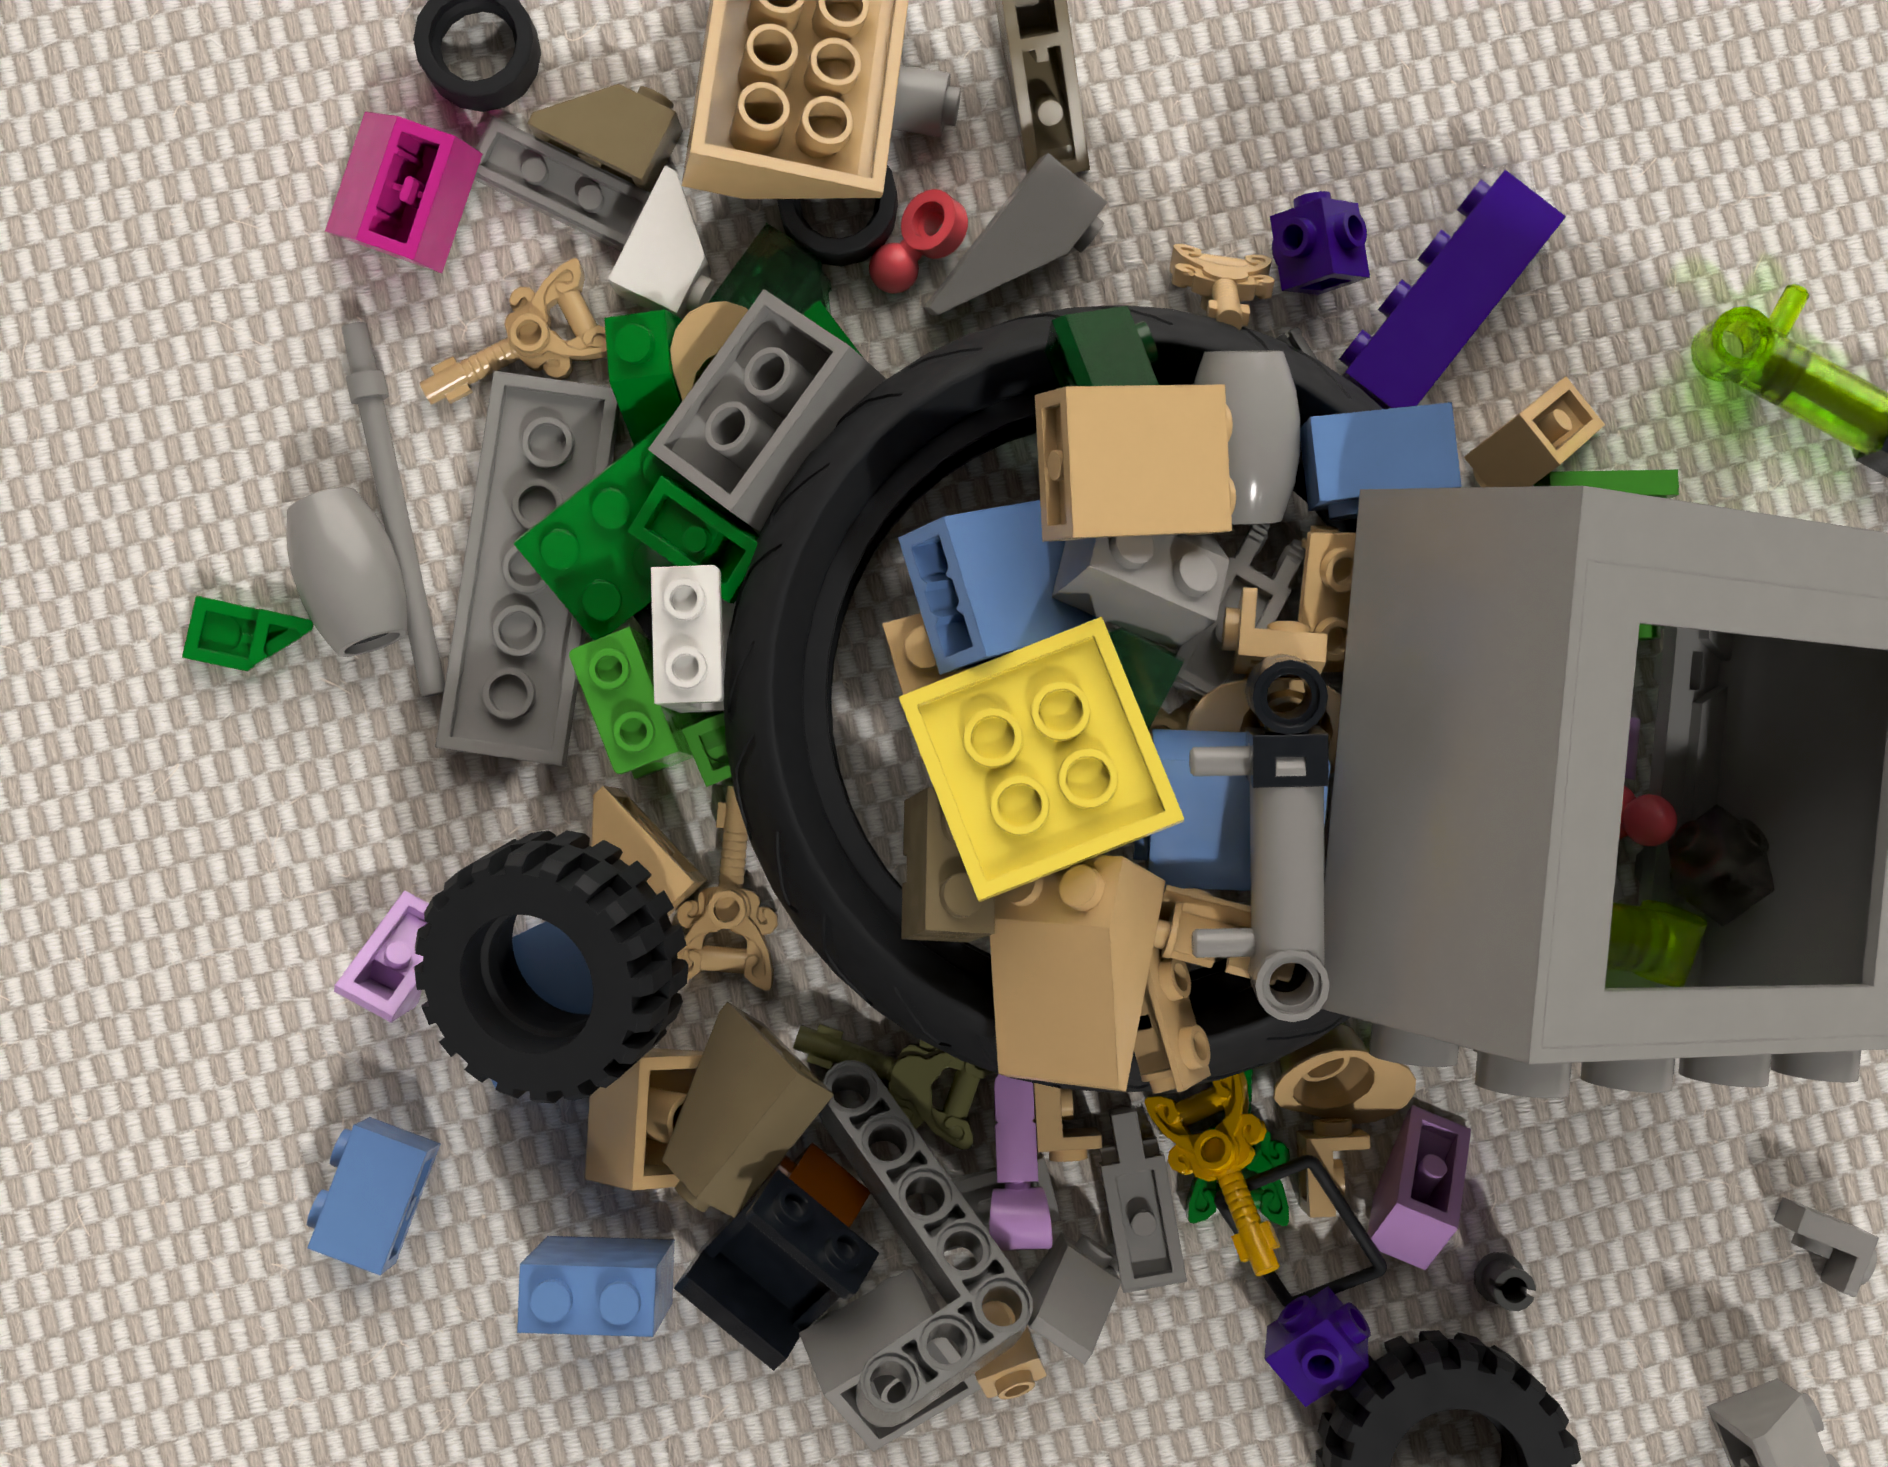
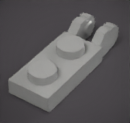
M1268 523L1252 524L1234 557L1230 556L1216 622L1178 648L1161 681L1198 702L1203 695L1221 684L1244 680L1246 674L1233 673L1235 651L1222 650L1225 608H1238L1243 587L1258 588L1255 628L1267 629L1269 623L1276 621L1292 591L1287 587L1305 555L1306 549L1301 547L1302 542L1294 539L1290 545L1284 548L1276 562L1277 568L1271 579L1249 567L1254 556L1261 551L1268 538L1267 532L1270 528Z

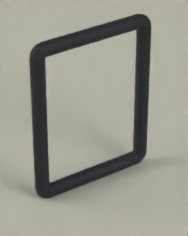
M1313 1155L1300 1156L1245 1179L1249 1191L1309 1168L1373 1266L1295 1296L1290 1295L1275 1271L1262 1275L1284 1307L1300 1296L1306 1295L1311 1298L1328 1286L1334 1294L1340 1293L1379 1278L1387 1270L1385 1259L1320 1160ZM1220 1189L1214 1196L1215 1206L1233 1233L1238 1234L1222 1189Z

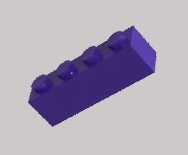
M1506 169L1491 186L1480 179L1457 208V211L1466 217L1457 230L1450 236L1441 229L1417 259L1427 268L1416 282L1411 286L1401 279L1378 310L1387 318L1375 334L1371 336L1362 329L1338 359L1348 367L1341 376L1359 387L1383 409L1410 407L1419 404L1566 218L1564 214Z

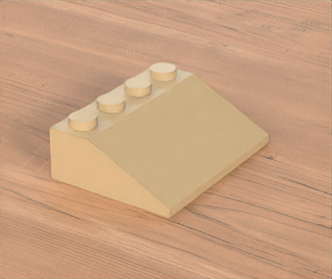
M710 0L681 186L741 199L881 198L885 184L909 0Z

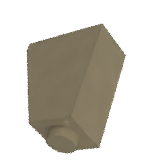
M729 1002L718 1013L662 1161L680 1180L675 1186V1190L691 1206L701 1212H706L711 1206L735 1218L834 1094L764 1023Z

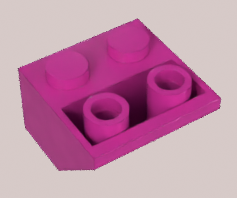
M365 111L325 232L442 274L483 153L454 135L399 116Z

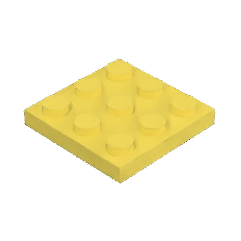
M1102 617L899 696L900 703L979 902L1184 822V816Z

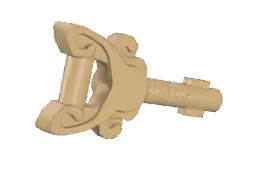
M1185 244L1173 245L1169 267L1172 274L1171 282L1180 288L1191 287L1192 292L1202 296L1200 307L1206 311L1207 317L1216 318L1218 322L1233 325L1238 330H1241L1242 325L1248 326L1250 309L1249 305L1240 303L1242 301H1252L1254 295L1260 299L1272 297L1275 279L1269 276L1272 258L1264 255H1247L1244 259L1204 254L1201 253V249Z
M572 258L560 265L543 281L536 293L529 287H518L511 293L509 302L514 312L506 316L505 328L508 336L506 339L500 340L498 343L471 355L461 362H457L452 356L431 367L434 375L419 382L430 404L433 405L444 398H447L450 404L473 393L470 387L472 383L519 359L531 370L537 372L544 369L551 379L564 380L573 371L572 361H591L606 358L605 327L597 325L581 294L585 274L580 261L577 258ZM556 304L562 310L576 338L565 341L556 332L551 330L550 309Z
M727 786L726 802H718L716 828H723L724 831L722 836L719 884L717 887H710L701 891L698 895V901H686L678 908L677 919L681 926L689 929V932L685 936L687 946L680 950L677 956L678 959H684L688 963L687 980H690L702 970L744 974V977L754 986L767 991L773 985L774 968L770 948L764 935L773 933L779 925L778 914L773 908L767 906L760 907L761 898L754 891L743 888L748 834L735 797L734 787ZM722 929H729L735 934L746 938L747 949L704 945L707 934Z

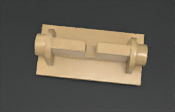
M1312 525L1310 526V532H1307V538H1303L1301 547L1306 550L1298 622L1310 626V633L1328 634L1326 663L1322 672H1344L1356 533L1338 532L1339 528L1332 526Z
M1166 885L1154 947L1162 949V957L1212 968L1215 958H1196L1192 954V932L1195 929L1251 928V906L1213 897L1210 893L1201 889H1182ZM1227 957L1225 972L1250 979L1248 973L1250 957ZM1286 963L1278 967L1272 974L1269 985L1273 986L1276 980L1289 982L1295 963Z
M1153 947L1140 1015H1149L1152 1027L1137 1031L1134 1052L1142 1082H1150L1153 1094L1175 1088L1177 1092H1182L1211 1076L1208 1066L1211 1055L1210 1045L1206 1033L1196 1024L1189 999L1191 979L1185 962L1162 957V949Z

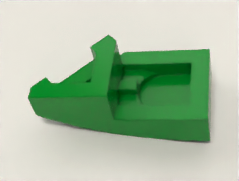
M196 596L182 658L248 672L313 631L314 624L311 620Z

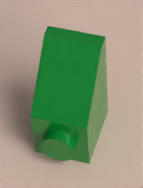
M666 309L604 318L609 382L634 446L669 419L682 403L672 370L670 354L675 329L682 319Z

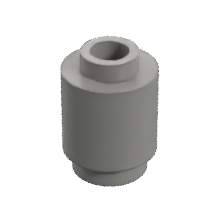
M900 65L892 130L941 137L944 125L955 126L961 88L950 86L951 74Z

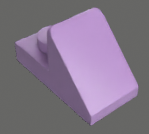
M404 890L337 981L334 992L391 1023L415 1008L419 1003L422 990H417L414 966L423 961V956L415 954V942L418 929L427 924L424 920V911L429 903Z

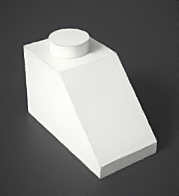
M664 166L608 281L617 295L650 311L666 309L683 320L688 312L708 302L714 287V280L709 278L711 269L677 172Z

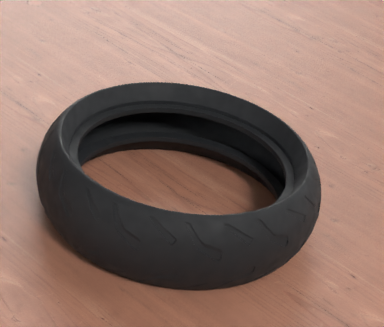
M1127 305L1065 308L1008 320L985 330L969 333L923 355L873 389L837 422L836 428L815 450L810 452L777 499L757 538V547L738 591L727 641L723 701L725 740L735 797L751 846L773 892L801 935L831 970L871 1007L916 1038L961 1061L998 1073L991 954L969 942L901 939L902 886L888 871L867 839L852 808L840 772L833 735L832 686L834 661L842 624L853 593L870 559L894 525L917 500L958 468L1005 443L1037 433L1035 395L1059 388L1045 353L1051 320L1066 314ZM1128 305L1134 323L1137 324L1145 321L1153 336L1158 352V361L1151 363L1159 385H1193L1204 352L1284 351L1295 384L1300 413V428L1313 416L1383 409L1359 387L1316 358L1272 336L1243 326L1241 330H1238L1233 325L1218 322L1216 318L1169 308ZM1300 441V457L1293 491L1307 503ZM1328 510L1315 511L1327 526L1339 528L1338 532L1356 533L1357 518L1329 520ZM1227 957L1213 963L1212 968L1203 966L1189 971L1191 979L1190 1003L1196 1024L1207 1035L1211 1054L1208 1064L1211 1076L1197 1084L1221 1080L1269 1064L1316 1041L1351 1018L1320 1009L1319 1012L1306 1020L1297 1022L1278 1020L1267 1013L1262 1007L1249 978L1225 972ZM1295 963L1289 982L1276 980L1273 986L1270 985V987L1279 992L1294 991L1304 982L1307 972L1306 967ZM1149 1015L1140 1016L1138 1030L1152 1027ZM1133 1052L1126 1092L1152 1091L1150 1082H1142L1135 1052ZM1009 1077L1060 1089L1123 1093L1122 1091Z

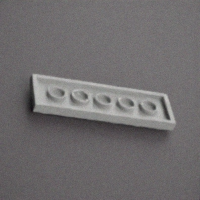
M501 371L493 372L435 748L566 767L579 683L569 658V652L585 644L586 631L513 543L612 464L620 409L611 387Z

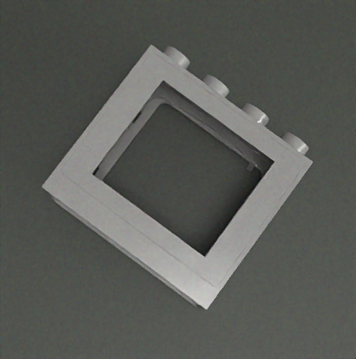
M1589 486L1360 489L1325 873V969L1328 974L1330 988L1328 998L1321 1009L1372 1022L1369 1054L1381 1060L1414 1066L1451 1067L1458 1064L1459 1046L1473 1049V1051L1477 1052L1475 1085L1490 1091L1522 1097H1567L1570 1088L1571 1066L1574 1062H1581L1580 1079L1585 1082L1612 1089L1646 1093L1672 1091L1675 1058H1680L1678 1073L1681 1076L1718 1085L1752 1088L1766 1087L1769 1084L1770 1069L1784 1075L1803 1079L1840 1083L1857 1082L1859 1080L1861 1050L1888 1049V533ZM1649 624L1665 626L1663 649L1655 657L1653 678L1659 684L1649 794L1661 796L1672 804L1677 814V827L1668 841L1657 846H1644L1636 855L1634 874L1640 882L1637 913L1644 918L1647 924L1649 941L1647 950L1640 960L1634 964L1624 965L1607 961L1639 625Z

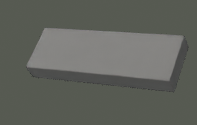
M492 116L476 147V150L483 153L474 180L621 252L651 194Z

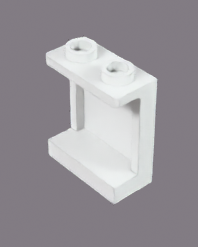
M715 565L651 567L654 704L680 713L724 711L723 698L727 641L735 603H728L721 598L720 569Z

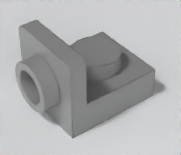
M1782 1197L1773 1221L1795 1232L1791 1241L1792 1244L1827 1258L1820 1277L1822 1282L1841 1293L1855 1297L1860 1286L1868 1282L1873 1275L1877 1263L1875 1247L1879 1237L1855 1225Z

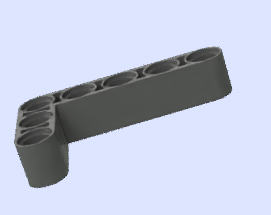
M845 1060L835 1064L828 1070L822 1083L834 1095L842 1090L858 1092L864 1098L865 1103L857 1108H846L839 1105L834 1100V1097H832L819 1113L821 1121L947 1303L938 1312L875 1353L864 1365L856 1389L858 1409L869 1423L879 1427H894L905 1422L1013 1347L1021 1338L1033 1312V1298L1028 1287L876 1072L862 1062ZM878 1141H888L900 1149L902 1156L893 1161H883L876 1158L871 1153L869 1147ZM915 1193H924L931 1196L937 1202L939 1210L931 1215H921L914 1212L908 1206L906 1199ZM953 1246L966 1248L974 1255L977 1265L969 1270L956 1269L947 1262L944 1251ZM989 1301H1001L1007 1304L1014 1313L1015 1323L1008 1326H998L991 1323L985 1317L982 1305ZM935 1338L950 1339L959 1347L961 1359L953 1364L937 1362L930 1355L927 1343ZM881 1375L894 1376L903 1383L906 1389V1397L896 1403L883 1402L873 1394L871 1382Z

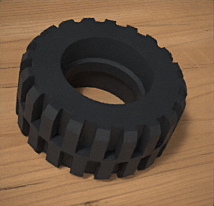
M549 830L534 832L520 840L513 839L461 869L444 883V890L432 897L424 911V920L427 924L417 931L415 954L423 956V961L414 966L417 990H425L427 1002L421 1005L428 1024L436 1023L441 1030L444 1038L439 1043L450 1057L458 1053L468 1063L464 1070L478 1081L483 1083L486 1079L490 1078L497 1082L495 1090L517 1099L529 1091L531 1101L555 1104L563 1096L564 1099L576 1101L591 1096L600 1087L607 1088L654 1048L667 1034L666 1027L677 1018L683 1003L681 994L677 992L687 984L688 963L684 959H678L677 953L687 945L682 926L680 924L672 926L667 913L674 906L664 890L659 894L654 892L647 883L652 874L638 861L630 866L620 860L623 851L605 840H602L593 847L589 846L590 837L585 833L566 830L556 837ZM517 915L533 916L551 923L564 932L578 947L588 965L592 979L593 1003L590 1014H576L554 1007L538 996L528 985L518 968L513 951V928Z
M1439 1330L1420 1331L1418 1336L1419 1342L1409 1344L1402 1336L1384 1342L1387 1354L1375 1361L1368 1354V1368L1363 1371L1357 1381L1345 1390H1332L1330 1396L1336 1403L1335 1409L1332 1414L1329 1412L1322 1413L1317 1431L1324 1441L1323 1447L1316 1450L1317 1467H1390L1398 1444L1415 1424L1441 1411L1464 1409L1479 1412L1496 1427L1500 1434L1502 1447L1500 1467H1572V1465L1577 1464L1581 1460L1577 1439L1566 1430L1569 1419L1560 1404L1548 1394L1546 1387L1508 1353L1495 1345L1488 1347L1477 1337L1460 1332L1454 1336V1339H1447Z

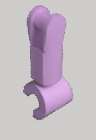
M998 1074L993 1088L995 1121L997 1122L994 1126L997 1183H1005V1188L993 1189L989 1234L1001 1251L1051 1249L1053 1239L1047 1197L1042 1187H1031V1182H1038L1036 1123L1032 1122L1035 1117L1033 1083Z

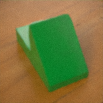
M660 476L628 530L631 535L675 566L715 565L721 571V598L733 604L737 599L738 591L758 544V534L749 524L737 516L721 513L674 479Z

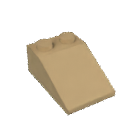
M1098 855L995 896L994 934L990 935L998 1074L1006 1077L1126 1092L1164 894L1165 880L1123 856Z

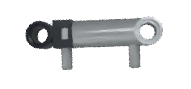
M1278 654L1268 656L1256 664L1247 678L1245 693L1248 705L1256 717L1264 724V727H1246V746L1193 747L1189 752L1190 773L1193 776L1246 775L1250 783L1251 928L1195 929L1192 932V954L1196 958L1250 957L1248 968L1250 982L1262 1007L1267 1013L1278 1020L1297 1022L1306 1020L1320 1011L1328 998L1330 988L1328 974L1325 969L1324 786H1329L1328 733L1320 726H1314L1326 711L1328 693L1326 683L1316 669L1296 656ZM1283 675L1299 676L1303 681L1305 689L1303 700L1299 706L1292 711L1283 713L1273 711L1267 701L1268 688L1272 682ZM1292 962L1306 967L1305 980L1294 991L1279 992L1270 987L1271 976L1281 965Z

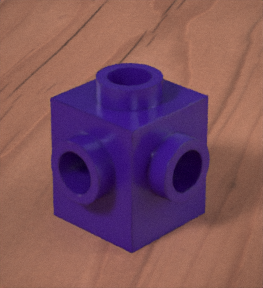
M1327 191L1312 192L1296 197L1293 200L1294 208L1270 216L1273 235L1272 255L1278 266L1281 291L1320 295L1370 278L1365 248L1367 229L1360 215L1358 203L1332 199L1331 193Z
M1328 1286L1311 1298L1304 1295L1294 1299L1282 1310L1278 1319L1267 1326L1264 1359L1300 1402L1307 1407L1334 1389L1342 1391L1351 1387L1363 1371L1368 1368L1370 1328L1357 1307L1350 1302L1343 1304Z

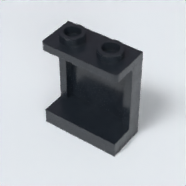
M777 1169L753 1194L735 1218L731 1216L701 1247L674 1289L774 1371L788 1358L800 1337L799 1333L807 1329L840 1297L844 1300H849L857 1293L877 1259L879 1252Z

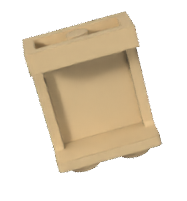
M1225 384L1067 386L1035 395L1042 542L1104 537L1178 534L1204 535L1232 531L1231 515L1236 505V490L1229 475L1228 442L1232 434L1233 421L1231 411L1226 405Z

